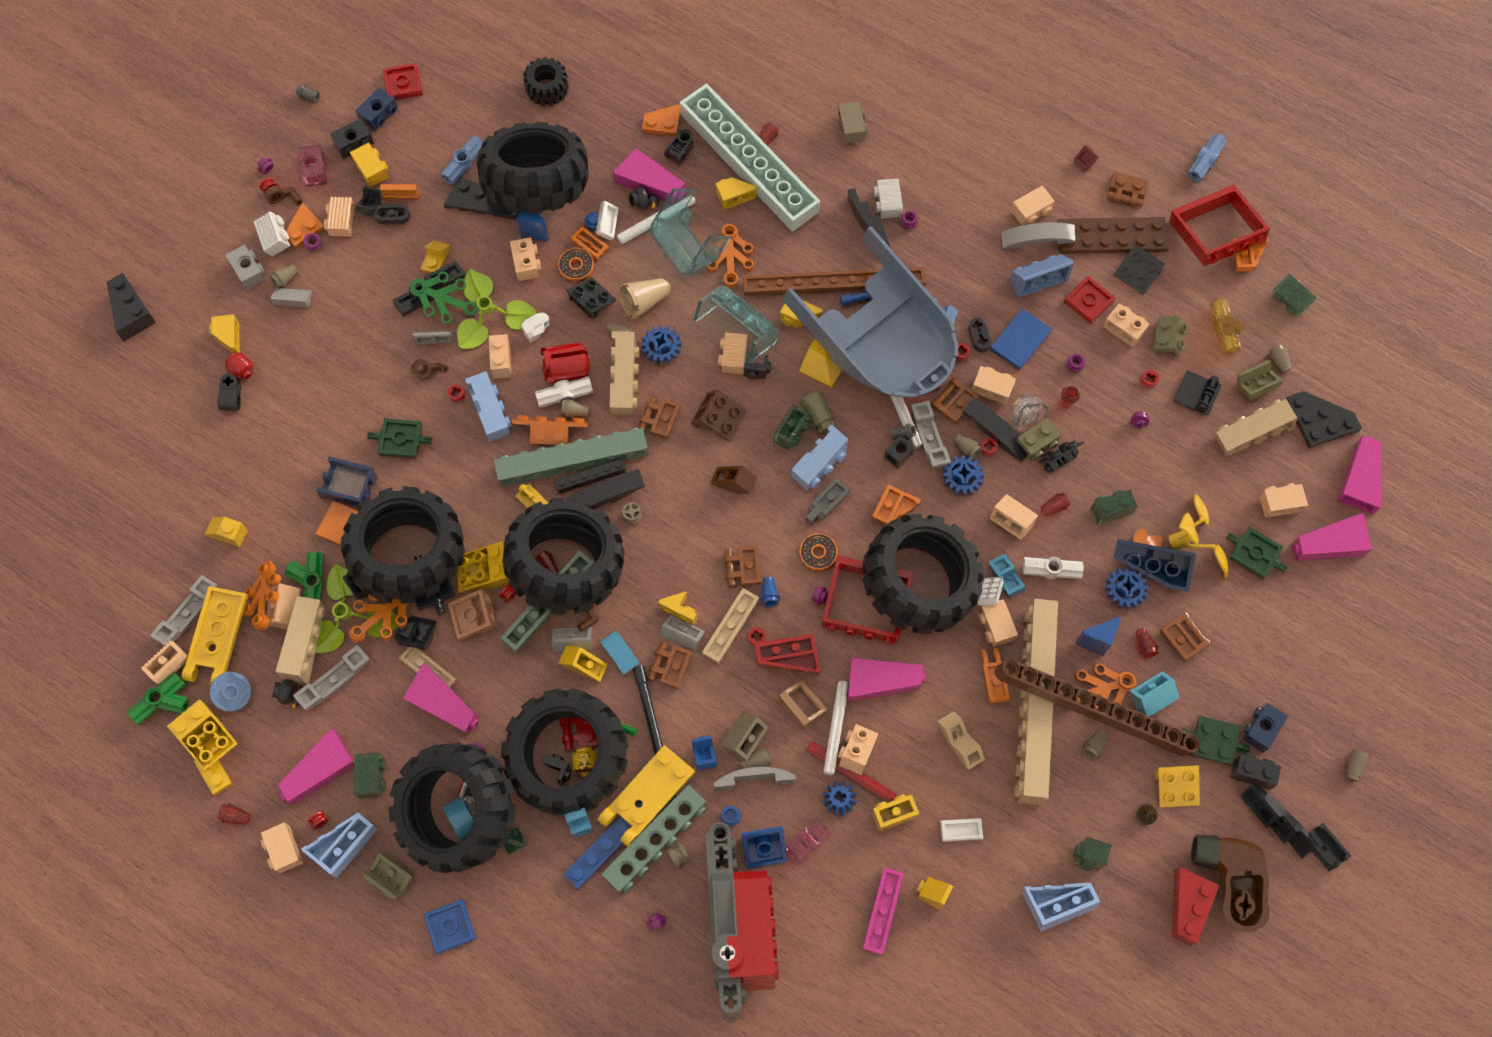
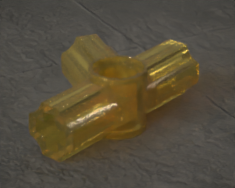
M1218 298L1210 303L1214 317V331L1217 336H1220L1224 352L1234 354L1242 348L1238 335L1244 330V324L1239 319L1231 316L1227 300Z

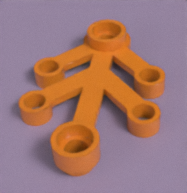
M726 224L721 229V236L713 244L707 246V254L709 256L717 255L707 263L709 272H716L718 265L727 257V273L724 275V284L728 288H733L738 284V275L734 272V258L743 264L745 271L749 272L754 269L753 260L744 256H749L753 253V245L738 236V229L733 224ZM733 241L743 248V254L734 248ZM726 242V248L717 255V249Z
M269 560L259 565L258 578L254 585L247 587L244 592L249 595L248 599L252 600L251 604H246L243 615L251 617L258 605V614L253 617L252 625L261 631H265L271 621L270 617L265 615L266 600L276 603L279 599V593L274 591L268 583L277 586L281 581V576L275 573L276 566Z
M368 594L369 600H371V601H373V602H376V601L379 600V599H375L374 597H372L371 594H370V595ZM393 599L392 603L386 605L365 604L361 600L355 601L353 604L355 613L375 612V614L362 625H357L350 629L351 641L354 643L363 642L366 638V632L382 618L383 628L380 630V637L383 640L391 639L392 610L398 606L395 624L397 627L403 628L407 625V617L405 616L406 605L410 603L401 604L399 599ZM362 605L363 608L357 609L356 606ZM403 619L405 622L399 623L398 620ZM357 630L361 631L359 635L354 634V632ZM388 631L390 634L385 636L383 632Z
M1101 663L1094 667V674L1098 677L1105 675L1114 680L1113 682H1104L1088 674L1083 669L1078 670L1075 674V679L1078 682H1087L1095 686V688L1087 691L1108 699L1111 691L1118 689L1115 700H1113V702L1118 704L1122 703L1126 692L1131 691L1136 686V678L1132 673L1122 672L1119 674L1106 668ZM1097 667H1101L1103 673H1099ZM1083 673L1085 678H1079L1078 674ZM1123 679L1128 680L1129 685H1124Z

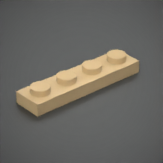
M744 588L741 590L702 651V655L717 664L721 662L760 599L758 596Z

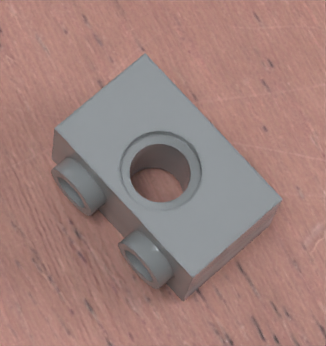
M245 244L225 254L246 290L266 281L263 273H265L261 263L256 264L254 261L257 259L252 249L248 251Z

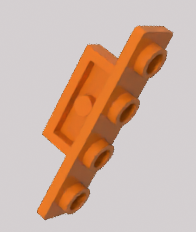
M517 415V418L512 420V424L530 425V444L557 445L561 443L569 444V427H588L589 421H584V418L566 420V417H554V420L547 419V416H536V419H529L527 415Z

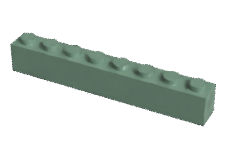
M631 428L626 432H612L610 435H598L588 440L579 439L570 444L561 443L551 448L542 447L532 452L523 451L513 456L504 455L495 459L494 463L500 487L588 469L621 458L625 461L648 456L649 454L643 428Z

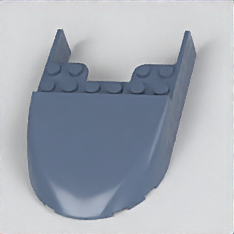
M870 226L861 240L883 264V268L865 283V290L872 298L870 302L846 320L835 309L829 310L820 318H817L792 288L787 290L783 301L831 356L830 359L849 376L867 387L892 396H921L939 387L954 368L956 357L958 356V341L956 340L955 327L946 311Z

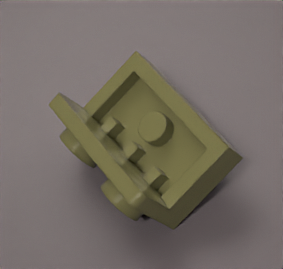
M1180 316L1158 317L1153 346L1155 353L1174 352L1175 356H1180L1181 350L1184 348L1183 336L1187 331L1186 323L1183 322Z
M1267 360L1239 373L1237 388L1247 398L1252 400L1282 386L1283 380L1271 370V362Z
M1046 418L1017 437L1016 441L1028 454L1026 459L1031 461L1032 459H1039L1047 449H1054L1059 444L1058 441L1061 434L1050 420Z
M384 851L378 854L371 868L362 875L371 886L379 888L386 897L394 900L404 895L415 876L413 872Z

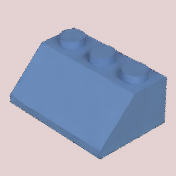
M1062 254L1058 256L1052 255L1046 260L1032 262L1029 266L1015 268L1011 272L1009 281L1017 297L1020 298L1068 281L1074 262Z

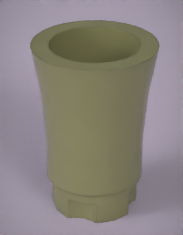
M822 391L814 392L800 401L799 404L808 414L820 434L829 432L828 428L831 424L836 427L834 417L827 406Z

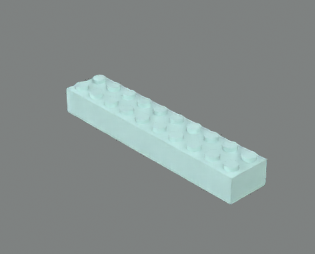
M707 83L679 102L680 115L744 182L756 186V195L792 232L820 212V200Z

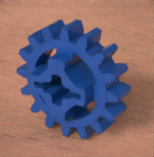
M659 325L657 330L655 327H652V332L646 331V336L642 337L643 343H641V348L643 349V355H647L648 361L653 359L654 364L660 361L661 365H663L666 360L668 363H671L670 358L677 359L676 353L680 354L679 347H681V341H679V334L675 335L674 329L669 331V326L662 329V326Z
M962 455L961 459L955 456L953 462L951 461V464L944 467L943 471L945 473H943L942 478L946 479L944 485H950L948 491L954 489L955 495L962 492V496L965 497L966 492L972 495L973 489L975 491L979 490V485L982 486V479L985 474L981 472L982 466L977 467L978 460L972 462L971 456L968 460L965 459L964 455Z
M1125 567L1122 571L1118 568L1116 573L1112 572L1110 574L1111 578L1106 580V583L1109 584L1105 587V590L1109 591L1106 596L1112 597L1111 603L1117 602L1118 608L1122 605H1125L1126 610L1129 609L1130 605L1136 608L1138 604L1141 605L1144 602L1143 598L1145 599L1148 595L1145 591L1149 589V586L1144 585L1147 579H1141L1142 573L1137 575L1135 569L1129 571L1128 567ZM1122 577L1121 582L1115 583L1118 578ZM1139 593L1136 598L1132 599L1133 595Z

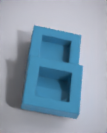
M1006 554L988 562L994 576L1003 577L1002 590L1008 598L1025 590L1024 583L1016 574L1015 567Z
M616 630L600 641L623 675L640 664Z
M585 808L565 814L573 838L593 832Z

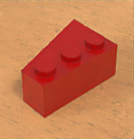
M814 633L755 643L754 645L757 666L816 675L821 673Z
M1179 867L1174 870V909L1172 910L1171 937L1192 946L1199 941L1219 885Z

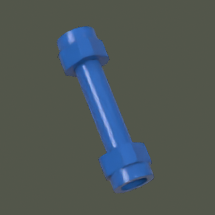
M867 292L851 296L848 293L840 296L842 307L851 306L853 302L872 299Z

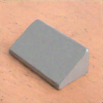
M275 288L270 300L273 305L309 308L312 291Z
M453 331L413 333V338L417 345L453 343Z
M670 614L662 625L660 636L694 652L705 631Z
M592 627L582 632L578 628L553 629V652H563L566 646L581 647L586 651H592Z

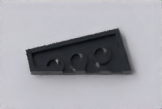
M459 177L443 204L444 208L447 209L457 208L459 211L467 212L469 210L475 211L477 214L484 215V213L493 214L495 217L516 220L518 217V213L508 211L505 206L498 207L493 204L482 191L480 184L463 177Z

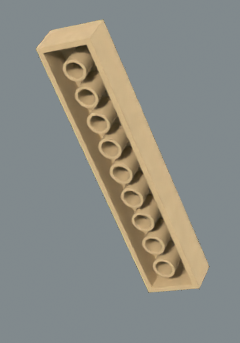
M1034 599L1032 604L1028 605V610H1025L1024 622H1027V628L1023 632V641H1026V647L1022 651V660H1025V665L1055 676L1058 601ZM1020 689V698H1023V703L1019 707V718H1022V722L1018 726V737H1021L1020 745H1017L1016 752L1020 760L1015 770V776L1019 778L1018 785H1015L1014 796L1017 797V803L1042 806L1049 798L1053 703Z

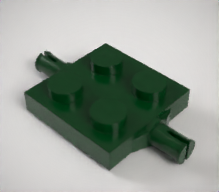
M384 418L380 432L368 431L367 434L368 440L379 441V456L417 459L420 444L432 445L433 441L432 437L421 436V421Z
M1250 526L1240 538L1231 532L1225 538L1235 544L1234 551L1229 559L1261 579H1264L1273 567L1283 574L1288 566L1278 561L1283 546Z
M1199 716L1194 731L1181 729L1196 736L1200 742L1199 749L1191 753V756L1233 765L1234 755L1237 750L1247 753L1250 751V745L1239 743L1238 733L1240 725Z

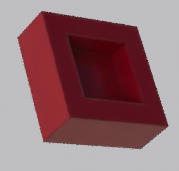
M1084 145L1074 160L1087 171L1097 161L1099 156L1088 145Z

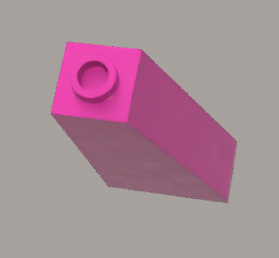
M635 149L613 171L614 182L633 190L637 187H644L648 195L655 194L659 199L669 203L680 200L686 194L685 183L638 149Z
M1363 435L1355 445L1337 500L1373 515L1382 505L1381 442L1373 437Z
M1364 513L1301 535L1292 544V552L1296 555L1297 561L1365 556L1372 550Z
M851 658L847 701H857L918 690L922 683L925 684L926 672L923 671V665Z
M423 663L403 699L467 734L474 731L479 721L477 719L479 716L429 666Z
M333 728L324 735L278 784L281 789L278 793L284 802L294 805L357 766L339 734Z

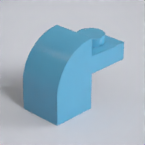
M460 796L445 805L443 809L457 835L463 841L472 828L474 818Z

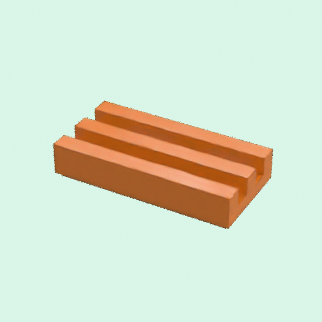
M380 184L383 199H419V191L416 184Z
M583 226L570 238L572 243L588 251L596 261L605 254V251L609 250L607 244ZM581 233H583L585 236H587L589 239H591L593 242L599 245L601 249H599L591 241L583 237Z

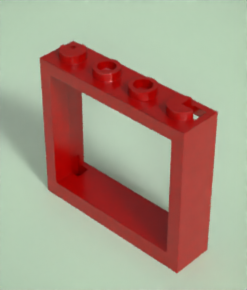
M1235 185L1173 209L1169 220L1170 224L1203 266L1214 264L1218 260L1231 257L1235 253L1245 251L1256 244L1264 243L1270 230ZM1231 203L1253 233L1207 251L1186 224V221Z
M837 555L822 626L829 631L841 630L851 636L858 634L868 640L880 639L886 644H898L902 630L898 627H895V632L892 633L829 618L840 570L866 575L862 571L863 561ZM896 569L902 582L910 589L914 572Z

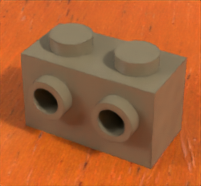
M860 102L839 104L838 118L844 144L865 141V134H868V126L863 121L865 119L864 108L860 107Z
M742 711L721 745L733 756L747 761L769 727L757 716Z

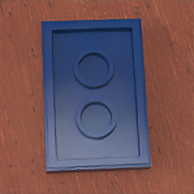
M1022 308L993 343L990 350L1018 370H1021L1052 332V328Z

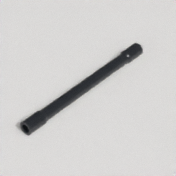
M640 665L634 667L633 672L639 689L654 754L656 755L663 747L648 688L645 667ZM675 795V796L670 800V802H672L677 796Z

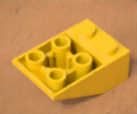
M505 541L464 553L463 562L460 566H457L459 593L480 589L504 588L509 584V579L504 574L502 563Z
M200 699L167 726L204 771L208 770L238 744L219 718Z

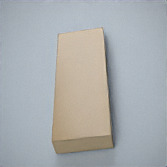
M408 647L399 657L402 662L416 673H418L423 663L426 664L450 688L457 681L420 649Z

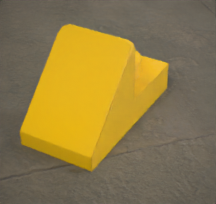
M435 240L425 245L427 254L421 266V272L429 274L442 268L451 245Z
M687 592L660 599L658 602L659 609L693 626L697 620V613H695L693 608L689 606L683 607L687 599Z

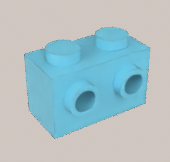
M1163 671L1130 691L1136 710L1149 717L1180 698L1175 680Z

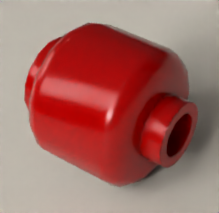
M235 352L226 358L225 369L229 374H233L237 380H246L251 377L254 365L244 353Z

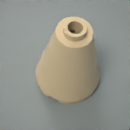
M663 278L623 283L618 287V293L621 292L622 297L619 298L622 308L628 316H633L631 319L641 316L667 297L671 290L669 282Z

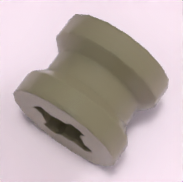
M629 502L623 506L622 515L624 521L628 525L638 524L642 519L640 506L634 502Z
M682 843L678 844L675 849L667 850L676 869L682 863L691 861Z

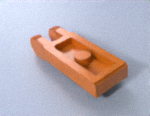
M993 648V663H989L986 649L981 650L982 669L989 704L1009 702L1010 696L1007 683L998 680L994 673L996 666L1003 662L1000 659L998 648Z

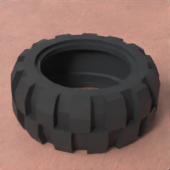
M524 122L514 124L510 128L503 127L495 131L493 136H488L483 141L477 155L478 178L482 191L493 204L498 207L505 206L511 212L520 213L521 211H526L529 214H537L545 210L555 211L564 207V204H571L579 198L589 179L588 157L584 144L574 132H569L566 127L558 124L552 126L548 122H535V124H526Z
M403 486V489L400 491H393L392 487L378 492L379 496L374 499L368 496L358 504V513H351L343 528L345 533L341 538V553L348 573L353 577L354 583L364 593L370 595L373 592L375 599L392 603L393 599H399L401 604L416 603L415 598L425 595L428 599L439 593V586L442 583L448 585L457 574V566H460L463 562L465 551L462 528L453 508L446 502L443 503L442 498L426 490L423 494L420 493L419 488ZM417 525L430 530L436 535L435 543L430 551L421 559L410 564L388 565L377 561L370 555L377 539L386 531L398 526Z
M551 498L548 504L543 505L540 501L525 510V514H519L509 526V533L505 536L502 559L504 574L509 579L508 583L519 597L525 595L527 604L538 610L541 607L551 609L550 614L564 615L567 610H574L575 614L585 612L591 609L592 603L595 605L601 604L611 595L612 589L618 585L624 564L625 549L622 546L623 539L615 524L609 525V517L599 508L595 511L590 509L587 502L575 499V503L565 502L564 498ZM550 539H569L586 547L594 556L596 563L580 573L560 574L541 566L532 556L531 550L538 544Z
M922 514L904 515L902 519H894L885 525L875 536L864 555L862 571L866 576L862 580L867 596L872 595L875 600L872 606L881 616L884 613L892 619L890 624L902 630H905L908 626L912 627V633L931 634L933 630L935 632H943L953 628L971 612V609L978 603L983 591L982 584H980L984 580L982 562H977L976 558L979 556L977 547L973 540L968 542L964 538L965 531L955 523L952 526L944 523L945 518L931 514L925 519ZM904 549H918L935 557L947 572L950 583L949 596L942 599H928L912 592L902 582L897 573L895 565L896 552Z
M558 688L545 691L543 696L537 699L532 697L521 706L523 710L516 718L512 716L505 729L508 731L506 742H502L501 758L505 762L504 774L506 779L511 780L512 786L517 792L516 795L527 804L540 811L558 816H565V814L580 811L582 808H585L586 812L598 807L599 802L606 797L609 798L618 788L616 784L621 775L625 774L628 759H626V749L628 748L626 732L623 731L619 718L599 698L577 689L561 690ZM574 717L586 720L593 727L598 740V756L594 767L583 780L572 786L563 788L547 786L539 778L533 764V748L539 734L549 724L562 718Z
M460 742L433 745L421 750L417 757H411L399 773L403 777L395 779L390 792V796L394 797L393 806L388 808L389 821L395 822L397 832L393 833L399 846L402 848L407 847L410 850L407 855L419 865H428L427 868L435 872H461L485 864L495 857L496 849L503 848L511 833V830L507 828L508 823H513L515 820L516 805H511L510 794H515L511 780L504 779L501 774L505 769L494 756L486 757L487 752L484 749L472 744L462 745ZM447 771L458 775L468 785L475 804V817L472 828L460 843L448 839L440 832L431 813V796L434 786Z

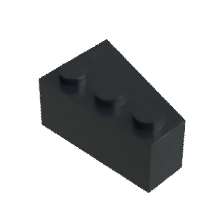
M123 273L106 282L116 333L123 341L128 340L156 323Z

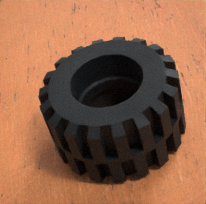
M543 57V59L537 58L535 62L531 61L530 65L525 67L526 71L523 73L527 96H529L531 101L534 100L536 104L541 103L542 106H545V104L550 106L552 103L555 102L557 104L560 99L563 100L565 98L564 95L568 93L569 84L563 64L561 65L559 60L555 61L552 57L550 59H547V57ZM545 79L553 80L552 82L547 84L539 83L540 81Z

